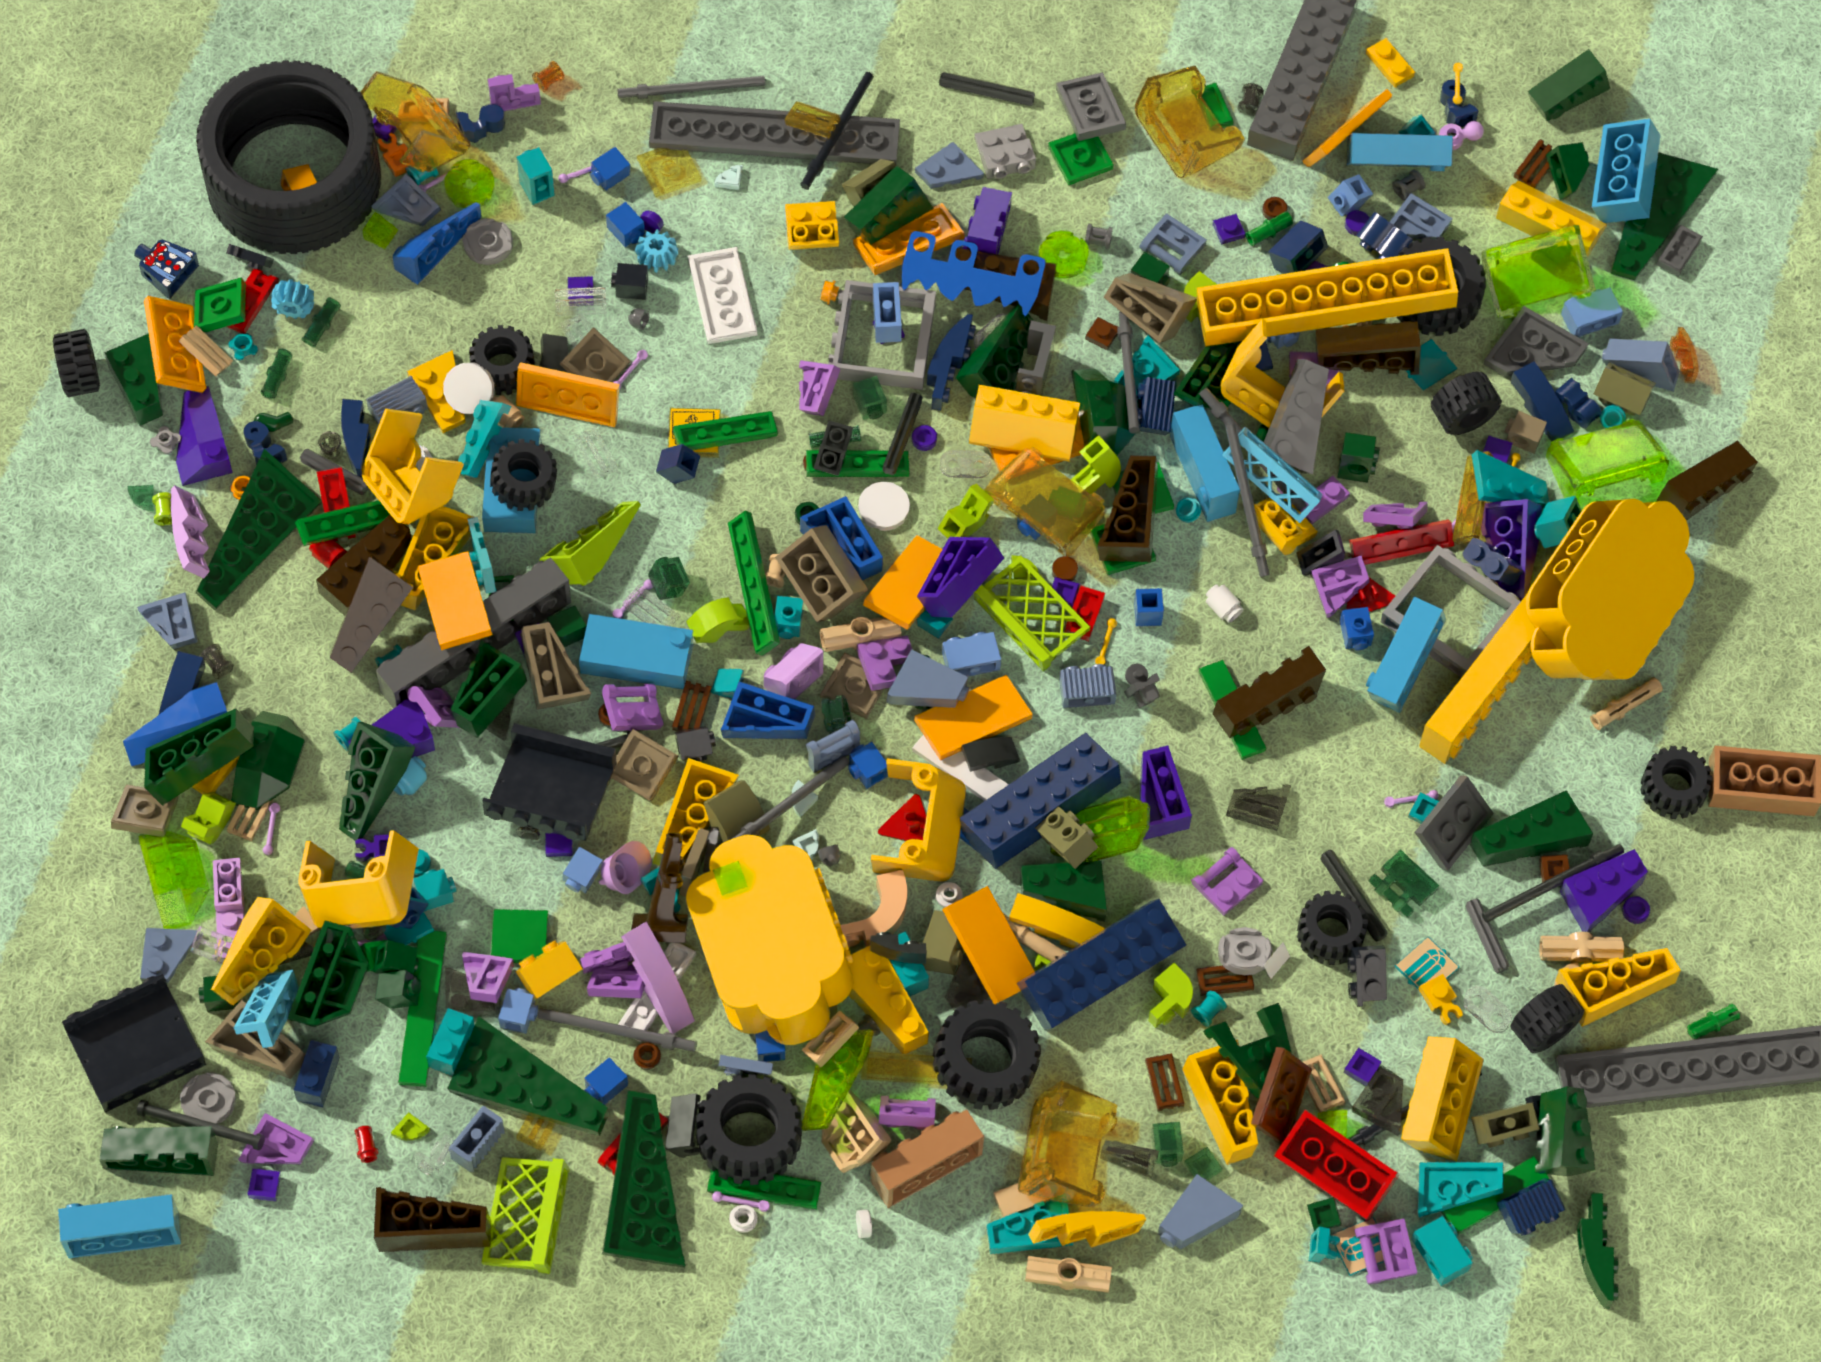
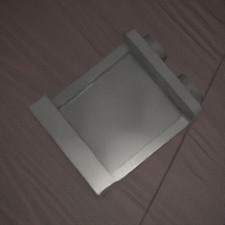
M1031 321L1027 354L1038 357L1033 371L1019 368L1016 391L1042 396L1054 351L1056 326Z

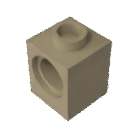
M1518 411L1515 420L1510 418L1504 432L1508 433L1506 441L1512 442L1513 446L1535 454L1547 422Z

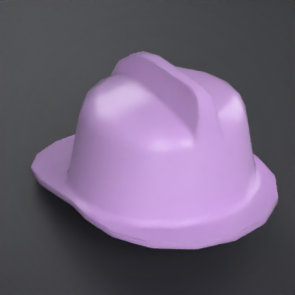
M630 841L623 845L602 863V878L598 881L599 884L606 885L609 889L619 891L622 894L633 892L642 884L640 881L641 877L650 872L652 858L649 850L639 841Z

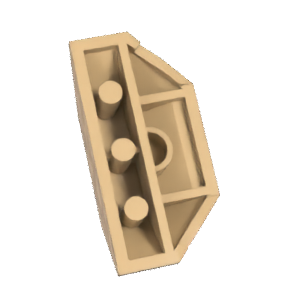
M842 1083L824 1102L823 1111H825L822 1125V1143L841 1172L845 1173L872 1162L877 1155L885 1151L892 1141L883 1126L879 1124L875 1114L845 1084Z

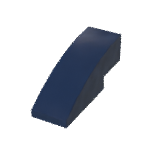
M1535 361L1513 372L1511 384L1525 401L1524 407L1531 416L1547 422L1544 433L1550 441L1555 443L1574 433V429L1559 398Z
M342 399L341 427L346 453L355 475L362 478V468L371 440L369 424L363 423L365 416L363 401Z
M178 651L167 681L159 714L184 697L188 692L198 688L206 668L203 657Z

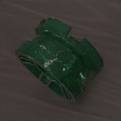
M845 695L836 696L833 700L831 698L822 699L821 709L822 714L824 713L825 716L823 721L830 735L845 727V723L852 720L851 712Z

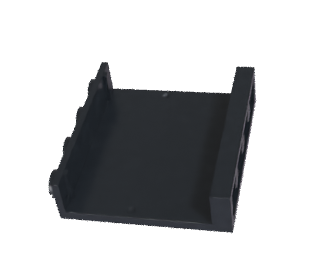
M514 723L511 729L512 745L490 798H483L482 800L484 815L494 820L513 822L521 827L536 828L544 833H556L572 840L586 841L617 764L616 749Z
M163 974L151 976L134 988H125L113 998L99 1000L91 1008L83 1012H74L62 1021L71 1044L105 1113L206 1065L204 1056L200 1048L197 1047Z

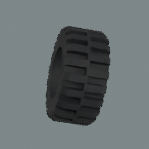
M1431 237L1422 238V242L1419 243L1416 240L1410 243L1408 248L1405 247L1399 252L1398 256L1447 248L1449 250L1459 290L1457 307L1397 316L1400 322H1418V329L1422 330L1421 334L1429 335V332H1434L1435 336H1443L1446 331L1449 334L1456 333L1459 327L1461 329L1466 328L1470 324V320L1472 321L1476 318L1481 308L1487 281L1484 266L1482 264L1479 265L1481 260L1476 254H1471L1470 248L1466 245L1463 247L1458 245L1459 242L1456 240L1446 241L1445 237H1437L1436 240H1431Z
M984 999L982 1004H978L976 1000L968 1002L966 1009L964 1006L956 1008L953 1015H949L945 1019L939 1031L933 1049V1057L935 1058L933 1068L936 1073L939 1072L937 1080L941 1086L947 1085V1094L951 1097L954 1095L960 1098L958 1102L965 1106L969 1102L974 1104V1109L982 1110L983 1106H988L989 1110L998 1109L1000 1103L1004 1107L1011 1105L1014 1099H1020L1025 1094L1026 1089L1030 1087L1036 1074L1041 1055V1045L1037 1044L1039 1040L1036 1030H1030L1032 1022L1028 1017L1021 1018V1011L1017 1008L1013 1010L1007 1008V1003L1000 1001L996 1005L992 1004V1000ZM975 1037L994 1039L1001 1043L1008 1051L1011 1065L1007 1069L995 1073L978 1070L966 1060L962 1051V1045L967 1040Z
M741 1074L732 1076V1081L730 1082L726 1079L719 1082L717 1090L711 1088L706 1094V1100H702L699 1106V1114L696 1121L697 1145L699 1146L702 1159L707 1160V1166L713 1172L719 1169V1177L724 1180H728L729 1177L734 1178V1183L742 1185L743 1181H750V1185H758V1180L764 1179L767 1183L774 1180L775 1173L778 1175L787 1171V1164L792 1165L797 1158V1152L800 1151L802 1113L800 1106L796 1105V1098L790 1092L786 1094V1087L780 1082L775 1085L773 1084V1078L764 1076L763 1079H759L757 1074H749V1078H742ZM751 1112L768 1118L774 1124L776 1131L763 1144L742 1146L731 1141L724 1134L723 1127L732 1117L741 1113Z

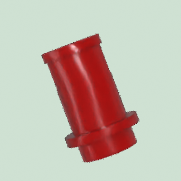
M367 1125L358 1127V1129L354 1130L359 1149L357 1157L362 1163L374 1162L377 1160L379 1150L375 1148L372 1127Z

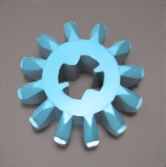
M657 229L655 234L647 231L645 237H639L635 252L639 265H648V270L654 267V271L657 273L659 267L667 271L668 264H675L678 248L675 238H670L667 231L660 234V231Z
M289 279L287 282L280 280L279 284L275 285L271 294V307L276 309L278 314L286 315V318L288 316L294 319L298 317L305 318L313 310L315 303L314 291L309 289V285H303L300 281L294 282Z

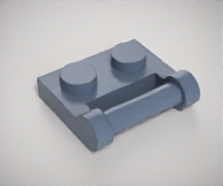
M1166 213L1142 240L1139 248L1144 252L1149 251L1172 266L1174 271L1181 275L1191 261L1205 247L1207 239ZM1158 239L1182 255V258L1179 260L1154 242Z
M851 720L845 723V727L816 742L813 740L806 744L808 765L813 773L833 764L842 756H848L854 748L860 745V730L855 721Z

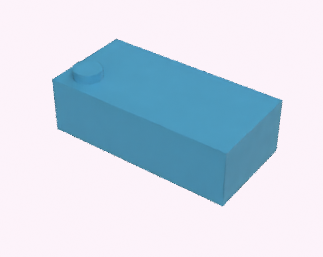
M1651 118L1605 124L1603 126L1592 209L1599 220L1604 223L1649 218L1661 136Z
M1352 133L1347 137V165L1430 167V171H1445L1446 167L1452 166L1453 136Z
M1203 404L1174 412L1170 439L1194 494L1201 505L1206 521L1209 522L1235 514L1240 488L1227 459L1222 456V447Z
M501 428L499 434L491 438L489 442L490 452L486 458L482 511L484 532L536 533L538 506L535 505L534 510L528 511V508H523V511H517L518 507L513 506L510 509L507 507L506 502L501 504L498 501V496H494L492 493L493 487H490V475L494 456L496 453H499V449L503 445L507 447L508 442L514 441L516 444L519 439H524L525 443L533 440L535 445L539 446L540 443L542 444L540 429ZM517 469L510 473L515 479L524 482L537 478L533 472L526 469Z
M1417 597L1413 598L1377 672H1372L1367 680L1366 686L1369 687L1367 691L1371 700L1396 712H1401L1446 622L1443 609Z
M589 614L579 659L580 673L684 689L694 644L693 630Z
M172 1194L85 1206L74 1203L67 1205L66 1208L58 1209L60 1242L68 1258L181 1244L179 1211Z

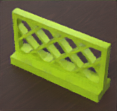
M1022 556L1018 557L984 586L981 584L974 592V600L1042 671L1050 667L1051 662L1090 630V626ZM1021 565L1028 572L1027 580L1012 579V572ZM997 584H1008L1007 596L995 595L991 589ZM1011 585H1027L1026 597L1011 596ZM1030 586H1041L1045 590L1044 598L1029 597ZM1010 602H1025V613H1013L1010 610ZM1044 603L1043 615L1028 614V604ZM1047 603L1059 604L1062 607V615H1046ZM1027 620H1043L1042 632L1030 631L1027 628ZM1046 620L1061 621L1060 633L1045 632ZM1064 621L1076 622L1081 628L1075 633H1064ZM1060 638L1059 646L1050 652L1044 646V639Z
M501 1158L490 1215L492 1221L491 1247H484L481 1261L483 1265L538 1270L539 1273L550 1274L570 1171L564 1159L553 1158V1161ZM508 1166L520 1167L524 1172L512 1182L506 1177ZM539 1168L548 1169L547 1178L539 1184H536L530 1176ZM528 1177L534 1187L523 1196H520L514 1187ZM512 1189L519 1199L505 1209L501 1204V1198ZM539 1192L543 1197L542 1204L532 1211L525 1201ZM523 1204L529 1211V1214L516 1223L509 1213ZM507 1216L513 1223V1226L500 1235L495 1229L496 1223ZM534 1218L538 1223L537 1230L527 1237L520 1228ZM518 1230L524 1240L511 1249L504 1240ZM502 1242L508 1252L500 1258H490L491 1249ZM529 1244L533 1250L531 1261L519 1260L515 1254Z

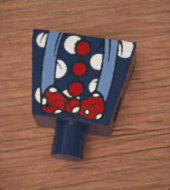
M163 239L158 240L152 248L140 244L134 253V256L141 260L139 263L141 275L168 299L173 297L199 266L197 254L194 251Z

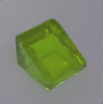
M375 212L362 230L363 238L386 249L397 234L398 229Z
M739 861L713 870L722 896L748 887Z
M1347 1110L1318 1113L1319 1120L1344 1137L1347 1136Z

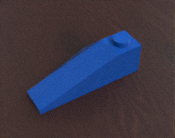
M475 202L409 239L403 246H399L392 257L394 269L418 285L462 239L467 232V228L482 217L480 204Z
M217 682L191 690L153 720L123 740L131 767L145 763L146 748L226 713L227 709Z

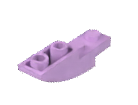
M240 858L213 860L214 906L216 910L219 964H223L241 922L245 917Z

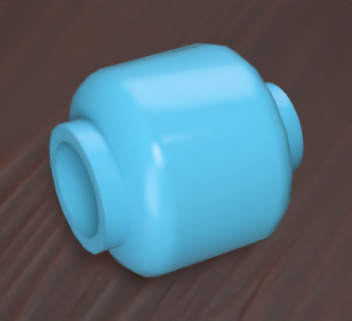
M416 756L411 758L407 770L393 790L401 796L404 794L412 795L427 780V774L424 770L426 765L420 758Z

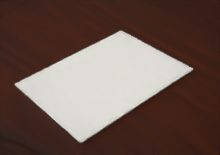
M1284 943L1278 947L1264 964L1270 979L1290 957Z

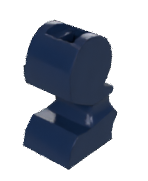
M1453 79L1443 83L1440 102L1445 106L1446 123L1463 127L1471 121H1477L1479 110L1471 104L1462 106L1465 100L1466 89L1461 83L1460 96L1462 97V102L1458 105L1453 103V97L1455 96V80Z
M489 104L481 107L477 122H472L469 119L468 113L456 112L457 125L465 143H476L480 139L487 137V132L498 133L505 127L504 110L498 105Z
M1572 377L1555 391L1561 404L1566 403L1568 405L1569 418L1580 427L1587 428L1595 419L1601 416L1602 412L1599 405L1593 399L1588 398V393L1584 392L1580 387V383Z
M252 421L245 425L243 434L247 446L252 449L256 465L264 449L280 463L288 460L286 451L281 445L273 444L269 447L272 441L269 430L263 423Z

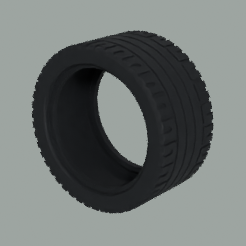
M283 60L282 62L274 61L271 64H260L259 67H251L248 71L244 70L238 73V76L230 78L228 83L225 82L220 86V90H216L213 98L211 97L207 102V106L204 107L203 115L200 116L196 142L209 203L218 221L222 222V226L226 230L228 229L230 234L234 237L237 236L238 240L242 242H247V245L256 246L257 249L263 251L265 249L272 253L279 252V254L308 253L311 250L317 251L322 247H329L332 243L336 244L341 241V238L349 236L350 232H354L358 225L366 220L365 217L369 216L372 211L371 206L379 196L381 166L372 114L366 100H364L361 92H358L354 84H351L345 77L342 78L341 74L334 73L332 69L323 68L322 65H313L311 62L305 61L301 63L295 60L293 62ZM300 124L321 128L336 136L347 147L342 161L331 174L311 186L298 190L274 191L257 187L241 178L232 169L238 154L248 142L269 129L284 125Z

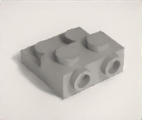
M1023 124L980 132L974 135L987 179L993 177L1001 179L1008 174L1017 172L1025 174L1035 169L1036 158L1030 139L1026 137Z

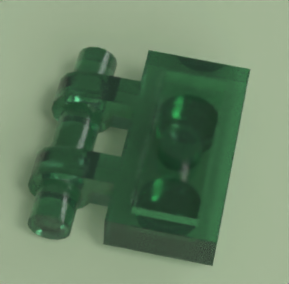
M1401 849L1382 866L1381 871L1386 875L1383 880L1376 874L1368 880L1375 887L1374 891L1379 896L1383 895L1392 903L1391 907L1397 913L1400 911L1407 918L1414 912V909L1407 904L1410 900L1421 906L1439 888V885ZM1395 883L1404 893L1399 896L1390 886Z

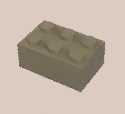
M827 525L811 528L775 557L816 622L832 619L868 591V588Z

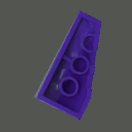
M206 386L202 393L191 390L185 391L183 393L179 431L181 441L178 443L176 459L182 486L233 473L209 386Z
M1529 499L1481 503L1480 529L1482 536L1486 539V543L1500 549L1504 556L1515 560L1523 569V573L1513 587L1498 581L1496 582L1501 589L1507 593H1514L1522 601L1530 588L1539 540L1535 535V525L1542 513V506Z

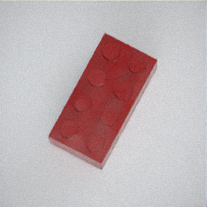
M1306 1110L1274 1155L1279 1161L1367 1221L1371 1219L1400 1176L1389 1166Z

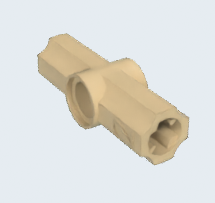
M857 617L849 624L820 629L821 645L825 652L850 647L857 649L858 643L902 636L901 626L885 617L870 620L866 617Z
M1575 932L1569 936H1541L1539 954L1541 960L1570 961V963L1579 962L1584 964L1593 963L1594 961L1608 962V959L1619 957V959H1623L1624 941L1622 937H1593L1589 932Z
M1028 1256L1025 1282L1055 1285L1065 1290L1077 1288L1109 1293L1112 1267L1079 1263L1073 1258L1055 1260ZM1064 1270H1071L1076 1276L1067 1279L1061 1273Z

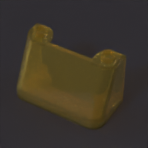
M1195 65L1148 77L1135 103V113L1138 120L1174 174L1180 179L1192 176L1237 151L1245 140L1242 132L1236 126H1229L1224 130L1201 97L1206 81Z
M1024 448L988 483L984 491L994 499L993 504L997 507L1001 504L1004 510H1009L1044 536L1047 542L1059 548V553L1063 556L1071 557L1107 512L1103 505L1105 500L1095 492L1089 494L1043 460L1044 455L1036 448Z
M1062 1080L1042 1093L1034 1102L1031 1111L1018 1181V1191L1030 1197L1090 1208L1100 1204L1105 1196V1189H1103L1101 1181L1095 1180L1101 1140L1102 1136L1112 1131L1117 1124L1116 1112L1118 1105Z

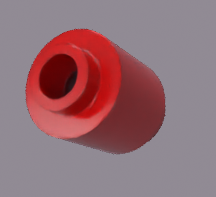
M333 539L309 546L312 556L328 569L348 552Z

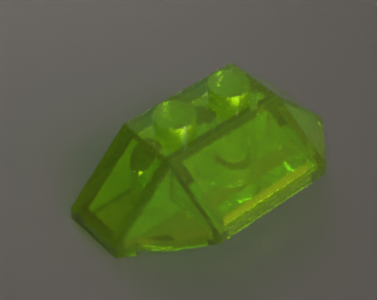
M1131 796L1086 807L1075 815L1081 822L1080 826L1086 824L1095 834L1092 839L1098 845V848L1083 862L1099 861L1137 850L1150 827V806L1148 803ZM1050 847V852L1052 855L1061 857L1052 847Z
M166 830L165 835L162 837L146 834L138 836L163 928L177 929L191 925L210 890L196 840Z

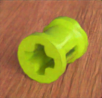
M158 493L152 497V503L156 506L154 523L159 526L172 525L171 493Z

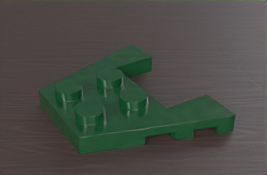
M1279 1003L1264 1007L1256 1012L1268 1037L1239 1047L1226 1021L1210 1026L1203 1031L1209 1040L1213 1038L1221 1047L1218 1051L1223 1058L1229 1057L1238 1068L1235 1072L1257 1099L1260 1097L1276 1047L1285 1048L1292 1053Z

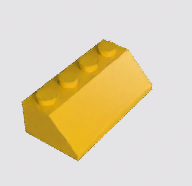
M1517 181L1510 186L1499 204L1496 219L1538 240H1541L1548 232H1551L1573 248L1571 256L1583 262L1586 261L1607 227L1606 223L1521 181Z
M979 385L969 444L1070 462L1079 420L1080 403Z
M1428 1036L1426 1047L1423 1050L1420 1070L1416 1076L1413 1096L1409 1102V1111L1402 1129L1401 1140L1416 1150L1457 1162L1484 1060L1481 1056L1456 1038Z

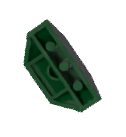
M1232 342L1206 346L1175 390L1174 396L1192 406L1203 404L1205 410H1212L1199 395L1207 387L1219 402H1223L1228 408L1231 401L1222 395L1221 381L1238 348L1237 345Z
M1073 369L1071 374L1076 402L1080 403L1079 419L1084 446L1088 445L1099 435L1115 455L1118 456L1135 436V434L1129 431L1125 386L1097 369Z
M262 711L252 720L254 747L240 755L236 766L231 801L235 802L236 806L244 805L245 808L252 807L258 810L265 803L288 790L305 745V739L288 716Z
M324 921L288 1015V1020L316 1027L351 1014L369 966L351 927Z

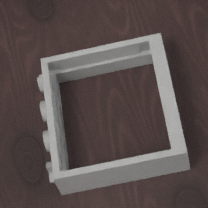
M846 280L844 291L840 290L838 304H841L842 308L841 311H836L835 326H838V332H833L831 347L835 348L834 355L829 354L828 364L835 365L841 369L837 379L923 390L936 303V291L915 288L903 290L902 287H899L901 306L923 308L914 372L842 364L852 299L873 302V283Z
M1437 545L1382 612L1381 623L1395 633L1397 632L1404 618V615L1397 610L1435 563L1453 573L1507 610L1468 659L1439 639L1436 640L1429 656L1462 678L1521 601L1514 593H1507L1501 589L1493 579L1485 578L1479 574L1471 564L1463 563L1457 559L1452 551Z

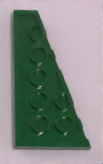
M1658 152L1649 218L1625 222L1611 274L1635 281L1650 262L1653 255L1663 245L1666 238L1691 208L1695 200L1705 190L1708 183L1715 177L1718 168Z
M266 449L263 450L208 565L210 571L204 579L202 578L196 590V594L214 611L297 528L295 524L297 519L308 517L322 502Z
M478 1016L447 1087L449 1092L597 1136L601 1135L610 1113L609 1108L480 1016Z
M628 1090L602 1255L685 1268L686 1264L682 1252L681 1236L676 1218V1207L666 1161L656 1095Z

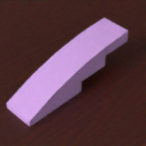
M174 485L171 489V517L177 553L184 570L204 579L210 571L203 557L204 553L209 549L202 533L208 526V523L195 495Z
M647 922L624 934L621 938L635 960L632 964L646 985L643 989L669 1032L675 1034L693 1023L695 1020L681 986Z

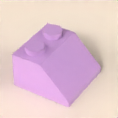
M800 643L795 649L790 648L776 666L771 665L765 671L764 688L767 691L795 700L823 674V650Z

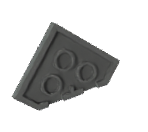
M1523 306L1487 355L1483 364L1504 377L1512 376L1513 372L1535 361L1541 371L1574 367L1587 350L1589 343Z

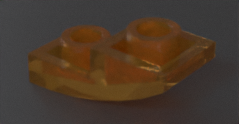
M1678 327L1675 336H1671L1670 348L1671 351H1674L1675 360L1681 361L1680 374H1684V383L1694 384L1699 372L1696 351L1684 327Z

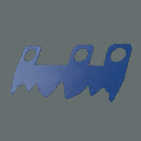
M918 231L911 233L902 265L903 290L907 289L910 283L919 279L925 290L930 289L934 283H937L940 292L947 299L953 301L964 288L969 286L975 306L991 303L1000 296L1003 307L1017 300L1019 305L1022 306L1024 316L1028 314L1038 296L1045 268V260L1043 258L1027 254L1022 255L1019 260L1016 276H1010L973 268L978 247L974 243L961 240L954 241L948 262L931 259L936 242L934 235ZM918 237H925L929 241V248L924 252H918L913 247L914 240ZM960 246H967L971 249V257L966 261H960L955 256V251ZM1034 260L1039 264V271L1035 275H1027L1023 271V265L1026 261Z

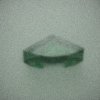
M153 485L127 486L130 499L134 501L133 503L137 507L147 511H154V504L152 503V497L154 496Z

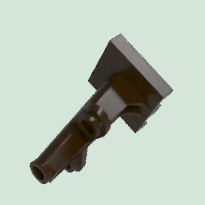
M681 833L666 834V843L649 912L634 913L631 930L647 922L658 942L685 943L688 915L675 914L674 912L676 888L682 887L684 881L679 873L684 869L686 863L681 856L683 841Z

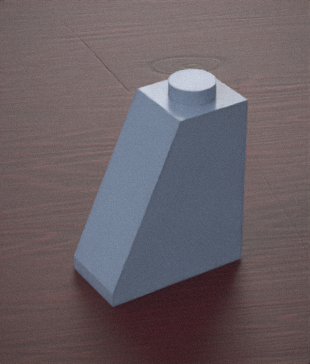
M1609 339L1607 349L1605 348L1602 353V361L1606 366L1610 362L1655 382V387L1674 392L1680 370L1668 342Z
M911 649L887 694V703L891 705L955 708L959 700L962 702L965 700L970 690V687H967L968 677Z
M1197 1174L1159 1225L1158 1235L1161 1236V1241L1171 1248L1176 1246L1181 1250L1237 1219L1241 1214L1243 1205Z

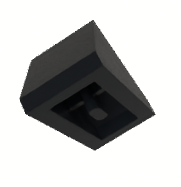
M1336 529L1297 552L1303 576L1311 575V570L1341 562L1345 556L1339 530Z

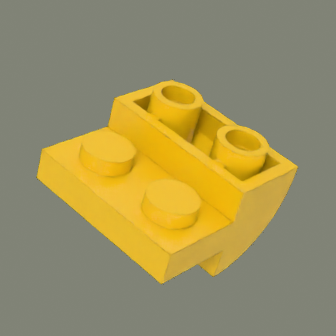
M835 201L785 204L788 250L839 247Z
M1271 498L1254 504L1259 528L1284 555L1291 554L1297 546L1310 541L1318 533L1306 518L1299 523ZM1292 504V507L1300 514L1301 512Z

